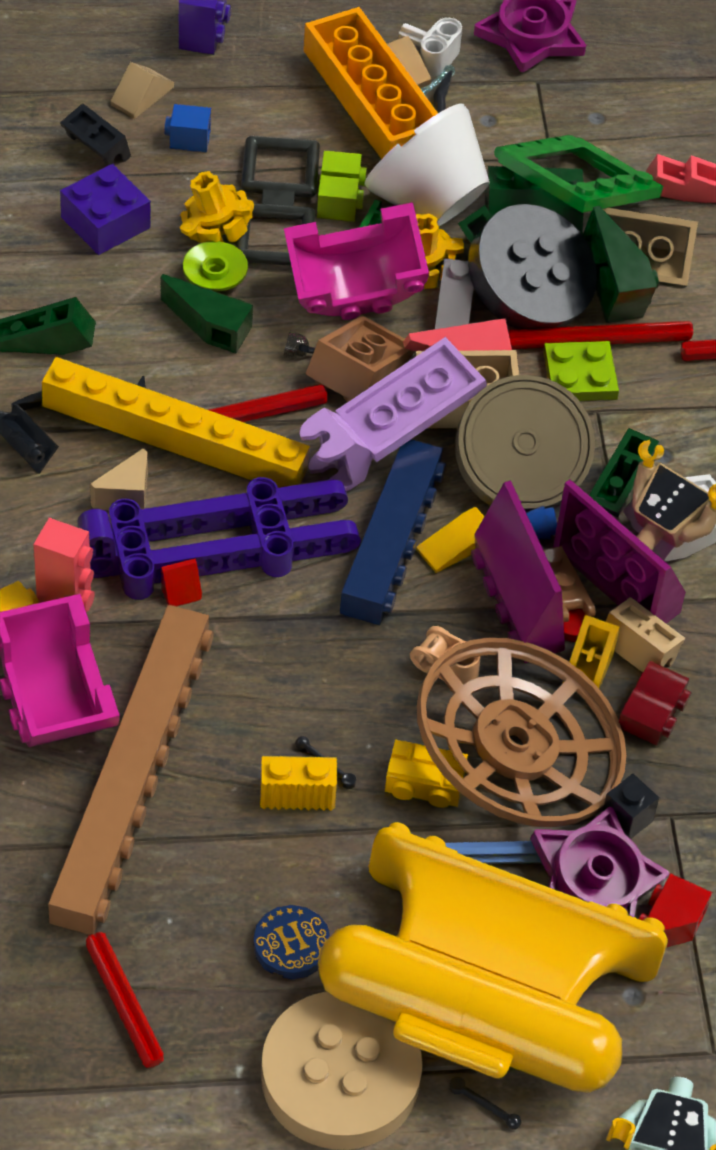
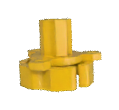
M210 171L201 172L196 178L191 180L190 187L193 196L185 202L186 210L180 214L183 222L179 227L181 232L191 240H196L199 243L209 241L224 242L222 235L225 234L229 242H236L248 230V222L253 216V201L247 199L245 191H236L234 185H221L218 175H213Z
M429 213L425 215L416 214L429 270V277L424 285V289H433L437 287L439 270L435 269L436 265L443 259L455 260L457 254L464 253L463 239L451 238L443 229H439L437 225L438 219ZM442 265V267H441L440 281H441V279H442V272H443V266H444V265Z

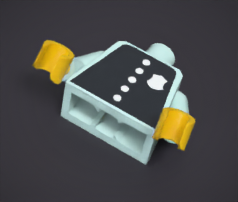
M673 1077L670 1079L668 1091L653 1089L648 1100H637L619 1118H615L612 1121L606 1140L610 1142L613 1138L619 1139L624 1142L623 1148L628 1150H716V1120L708 1115V1104L705 1101L691 1098L693 1091L692 1081L684 1077Z

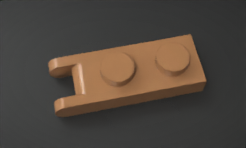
M562 546L543 549L562 589L564 622L569 621L568 611L582 608L585 615L595 616V606Z

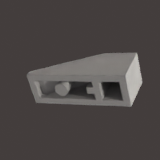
M444 259L435 329L469 324L474 287L469 274L468 261Z

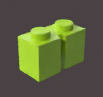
M324 151L318 193L317 218L355 222L356 209L363 208L364 190L358 189L359 186L365 187L367 168L361 167L362 154Z

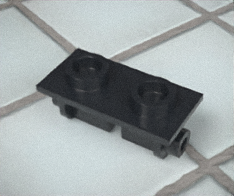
M16 404L11 413L0 411V434L40 474L59 446L19 405Z

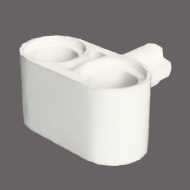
M442 18L428 32L409 24H403L398 37L409 36L413 44L420 47V56L429 75L438 76L445 72L460 52L462 24L454 18Z

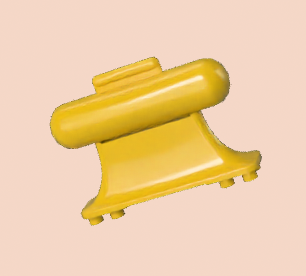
M399 822L391 823L389 827L380 829L373 842L369 861V873L378 883L398 890L401 893L403 912L398 935L396 937L367 925H348L337 929L325 941L318 959L319 977L325 990L342 1002L396 1022L393 1027V1035L397 1040L490 1077L502 1078L508 1072L509 1067H512L571 1091L590 1093L605 1087L621 1066L622 1039L614 1024L602 1015L576 1006V1004L594 981L608 973L614 972L639 982L653 980L659 971L668 938L664 933L663 923L655 918H645L642 921L629 916L626 909L618 904H609L605 907L592 901L586 902L461 855L458 851L446 847L445 842L441 838L428 836L424 839L413 835L406 825Z

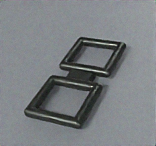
M248 136L246 138L241 189L245 193L262 194V204L254 203L253 216L301 219L302 224L315 222L314 209L311 207L294 206V196L314 197L317 193L320 144L318 141L264 136ZM257 149L307 152L305 184L254 181ZM250 219L247 225V232L235 244V247L244 253L247 262L291 266L289 252L248 250Z

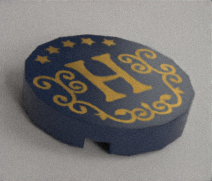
M295 905L277 907L266 913L256 925L253 938L255 956L266 971L272 974L275 972L283 975L282 978L298 979L308 977L319 970V955L325 941L330 937L327 924L320 915L307 907Z

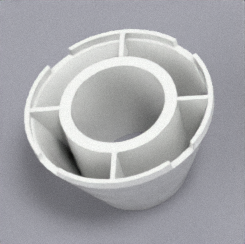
M463 103L453 105L433 116L415 129L416 135L402 147L397 144L367 176L365 186L368 190L395 206L413 202L416 214L425 215L429 213L438 219V226L452 220L477 200L488 188L490 182L469 110Z

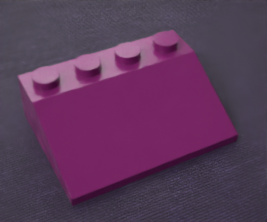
M572 480L566 481L553 548L562 546L571 564L618 606L631 597L665 623L679 615L686 592L672 568Z
M511 480L504 482L474 534L475 549L471 550L472 559L476 569H483L485 573L483 582L489 597L495 596L498 604H495L496 613L500 623H507L510 629L507 632L508 638L531 643L555 654L565 650L562 589Z

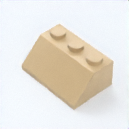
M612 208L603 209L648 257L651 269L656 270L660 282L688 285L698 226L697 221Z

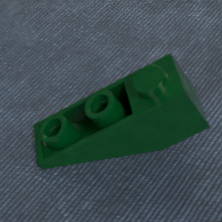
M162 274L160 277L161 300L206 344L237 354L252 328L253 305L240 299L214 292L211 289L185 282L182 279Z

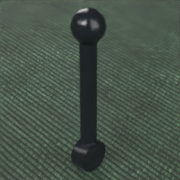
M300 736L297 738L295 744L299 750H306L313 757H325L310 745L307 737ZM337 767V777L341 779V785L345 789L354 788L356 784L355 775L344 773Z
M453 1077L450 1080L449 1089L453 1094H464L506 1121L509 1129L515 1130L520 1127L522 1122L519 1115L515 1113L508 1114L465 1086L463 1078Z

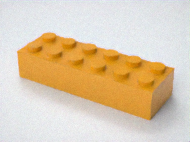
M360 7L305 23V54L381 159L397 144L402 147L416 135L415 129L438 114Z

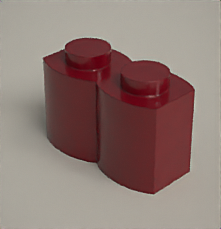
M649 661L621 712L618 723H620L622 730L656 746L662 736L669 738L677 722V718L673 717L677 709L682 712L684 711L692 694L691 691L686 690L689 678Z

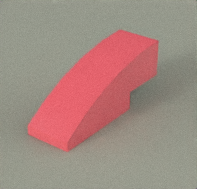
M657 154L646 170V173L653 176L654 181L663 185L661 197L688 202L716 203L715 163L692 155L686 163Z

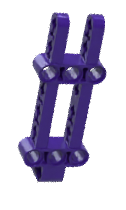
M258 477L248 483L247 493L140 509L138 503L134 500L119 499L111 504L109 516L104 510L91 509L83 512L77 520V528L89 531L90 547L93 548V555L90 561V569L94 571L93 578L120 575L124 593L129 598L135 600H142L152 595L154 584L161 583V567L182 561L196 559L199 576L261 566L263 572L267 575L282 577L291 571L292 561L346 553L355 549L361 541L356 523L351 520H339L289 528L288 519L332 513L344 508L348 503V497L344 484L339 480H325L278 488L271 479ZM250 526L252 533L251 535L151 550L149 541Z

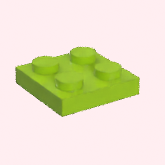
M610 341L544 344L543 354L549 380L565 387L579 401L618 399L619 388Z

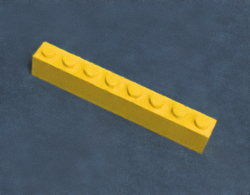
M55 357L42 380V406L243 478L253 480L258 477H266L274 481L277 487L280 488L301 484L307 472L310 452L309 445L70 361Z

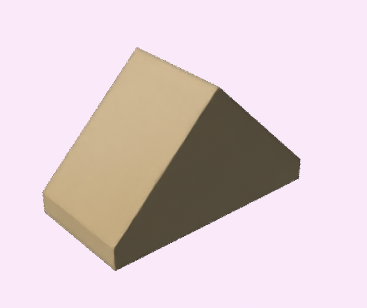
M130 62L111 99V106L136 119L174 88V82L148 67Z
M141 449L90 484L91 506L94 509L109 510L111 504L116 500L131 499L138 503L140 509H145L148 452Z

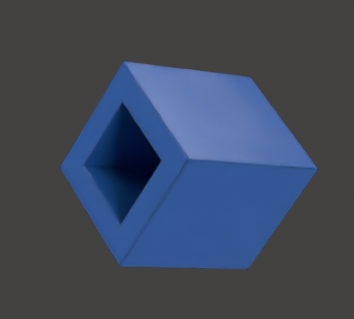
M174 104L172 117L166 116L164 134L170 136V149L207 152L211 133V108Z

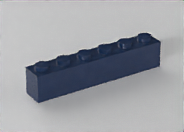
M409 440L400 446L341 592L340 614L381 625L385 612L391 614L396 600V593L393 592L395 586L401 587L407 570V566L403 565L406 559L412 560L417 544V540H414L415 534H422L427 514H424L425 508H432L437 489L434 488L435 482L441 483L445 474L446 463L441 462L443 448L415 440Z

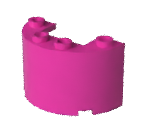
M413 202L382 208V223L320 236L316 222L284 228L297 295L301 306L309 313L341 316L343 320H352L358 318L361 314L369 312L378 314L389 312L393 309V305L422 291L428 280L429 270Z
M80 594L0 612V656L5 678L0 679V686L4 700L11 699L13 708L9 709L10 721L13 730H18L22 743H26L28 747H33L118 726L120 715L110 684L104 686L90 645V622Z

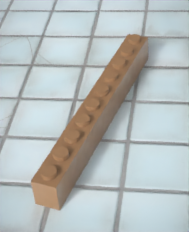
M167 605L49 901L50 924L92 935L95 933L99 922L105 923L111 903L108 900L111 890L117 891L123 873V869L120 868L123 858L129 859L132 854L135 838L132 837L135 827L141 828L147 810L144 803L147 797L152 798L155 794L158 783V776H155L158 767L164 768L170 750V747L167 746L169 738H176L181 723V717L178 716L181 708L187 709L192 694V688L189 686L192 679L198 680L202 670L203 659H200L203 651L209 652L214 631L209 630V615Z

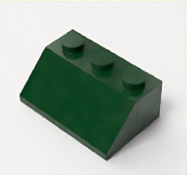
M488 166L487 175L490 184L485 190V206L492 217L500 210L513 205H536L558 213L583 235L584 213L505 166ZM545 168L571 185L584 182L583 169Z

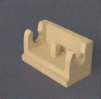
M631 597L610 611L606 622L620 627L615 652L641 672L644 671L649 661L663 667L665 664L671 667L681 645L685 641V637Z

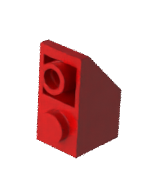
M670 873L664 886L656 885L649 900V905L653 906L649 915L642 913L639 919L643 921L645 918H655L661 921L665 928L664 933L668 938L667 947L690 942L693 940L707 912L713 892Z

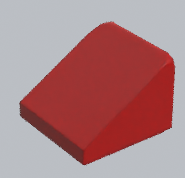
M196 559L161 567V589L168 605L177 607L202 599Z

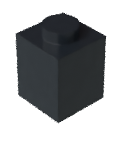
M632 773L606 794L603 811L612 807L624 834L632 839L654 821L660 797Z

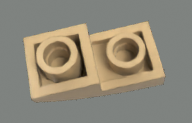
M409 36L387 44L419 88L432 84L427 68Z

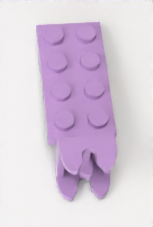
M444 337L335 410L336 413L324 407L303 423L300 428L301 440H315L319 437L321 444L319 451L313 455L309 462L310 473H323L329 468H337V474L329 480H339L344 484L346 492L365 480L372 458L378 462L476 396L487 386L486 379Z

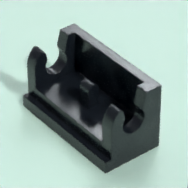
M84 103L60 122L67 136L72 140L78 139L103 158L106 166L114 164L113 160L116 155L124 162L131 157L126 136Z

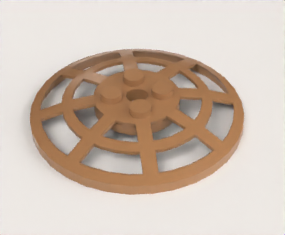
M509 638L470 640L454 646L442 654L427 672L419 689L417 722L422 741L432 761L442 775L461 794L477 806L496 816L515 823L535 827H561L576 824L592 817L604 807L606 794L621 783L625 773L627 756L625 738L611 704L599 688L582 671L547 649ZM485 655L497 656V675L479 677L468 681L464 685L450 668L455 663L468 658ZM511 658L521 659L540 666L559 677L564 683L551 695L531 682L512 677ZM439 676H441L453 692V696L450 698L445 709L444 724L428 719L426 712L428 695ZM498 688L499 700L490 703L485 708L471 695L482 689ZM513 690L528 694L542 702L543 705L536 709L527 703L514 700ZM575 692L586 701L595 713L606 738L585 740L577 720L563 705ZM461 703L476 718L472 731L454 727L455 715ZM554 714L566 726L572 740H559L554 726L549 721ZM432 734L446 739L454 759L467 774L466 777L462 779L441 754ZM514 735L518 737L523 745L514 743L509 736ZM457 742L475 746L483 762L474 769L464 757ZM609 752V775L600 795L579 785L587 771L588 754ZM559 754H575L576 756L575 768L570 779L552 767ZM494 772H497L504 777L513 779L517 793L502 789L489 782L487 778ZM543 776L560 789L548 794L533 795L529 781ZM480 785L486 791L502 799L521 804L525 813L502 806L482 795L476 788ZM569 795L589 804L581 812L564 816H542L537 806L555 803Z

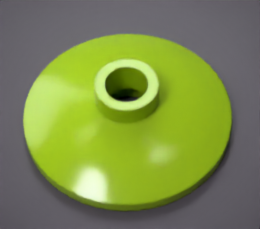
M221 241L200 243L191 248L183 259V272L187 280L194 285L213 291H225L236 287L245 279L248 271V262L244 253L234 245Z

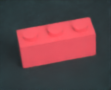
M49 518L33 544L38 602L41 603L80 594L85 610L88 612L95 593L91 591L94 571L90 569L93 548L90 547L89 531Z

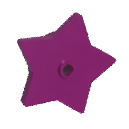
M503 0L500 11L477 22L474 26L475 36L506 48L520 72H525L548 56H584L586 52V43L571 25L576 0Z
M612 807L607 808L586 826L575 831L535 829L530 837L549 876L547 887L605 907L609 904H618L624 907L628 915L635 917L637 900L652 891L657 884H662L669 876L668 870L642 855L636 844L624 834Z

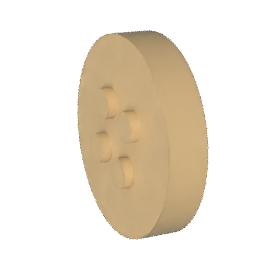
M327 991L317 993L290 1006L271 1027L262 1053V1090L268 1107L275 1118L289 1132L301 1140L315 1146L335 1150L366 1147L394 1133L412 1112L420 1088L422 1074L421 1049L403 1043L394 1037L393 1027L396 1022L342 1002Z

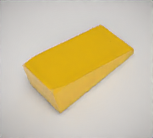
M477 507L467 510L416 546L417 552L435 573L471 555V550L475 549L474 534L484 515Z

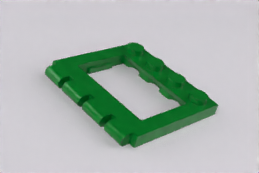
M572 135L498 146L494 150V155L499 159L498 162L582 213L592 211L595 206H600L604 209L659 198L663 189V185L654 181L653 176L649 173L637 171L586 140ZM573 153L611 178H598L596 181L578 182L575 185H571L531 160Z

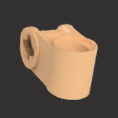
M432 626L428 629L423 643L411 650L410 659L418 669L427 673L442 654L466 641L450 634L442 627ZM480 656L468 658L450 667L463 685L468 681L479 678Z

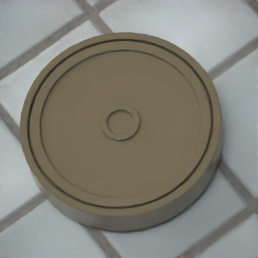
M533 375L505 377L483 388L467 406L459 422L455 438L456 461L460 473L469 488L481 500L491 506L503 483L511 480L526 513L541 506H544L546 509L561 505L565 482L570 479L578 487L581 485L590 470L595 451L592 423L580 401L560 384L547 378Z

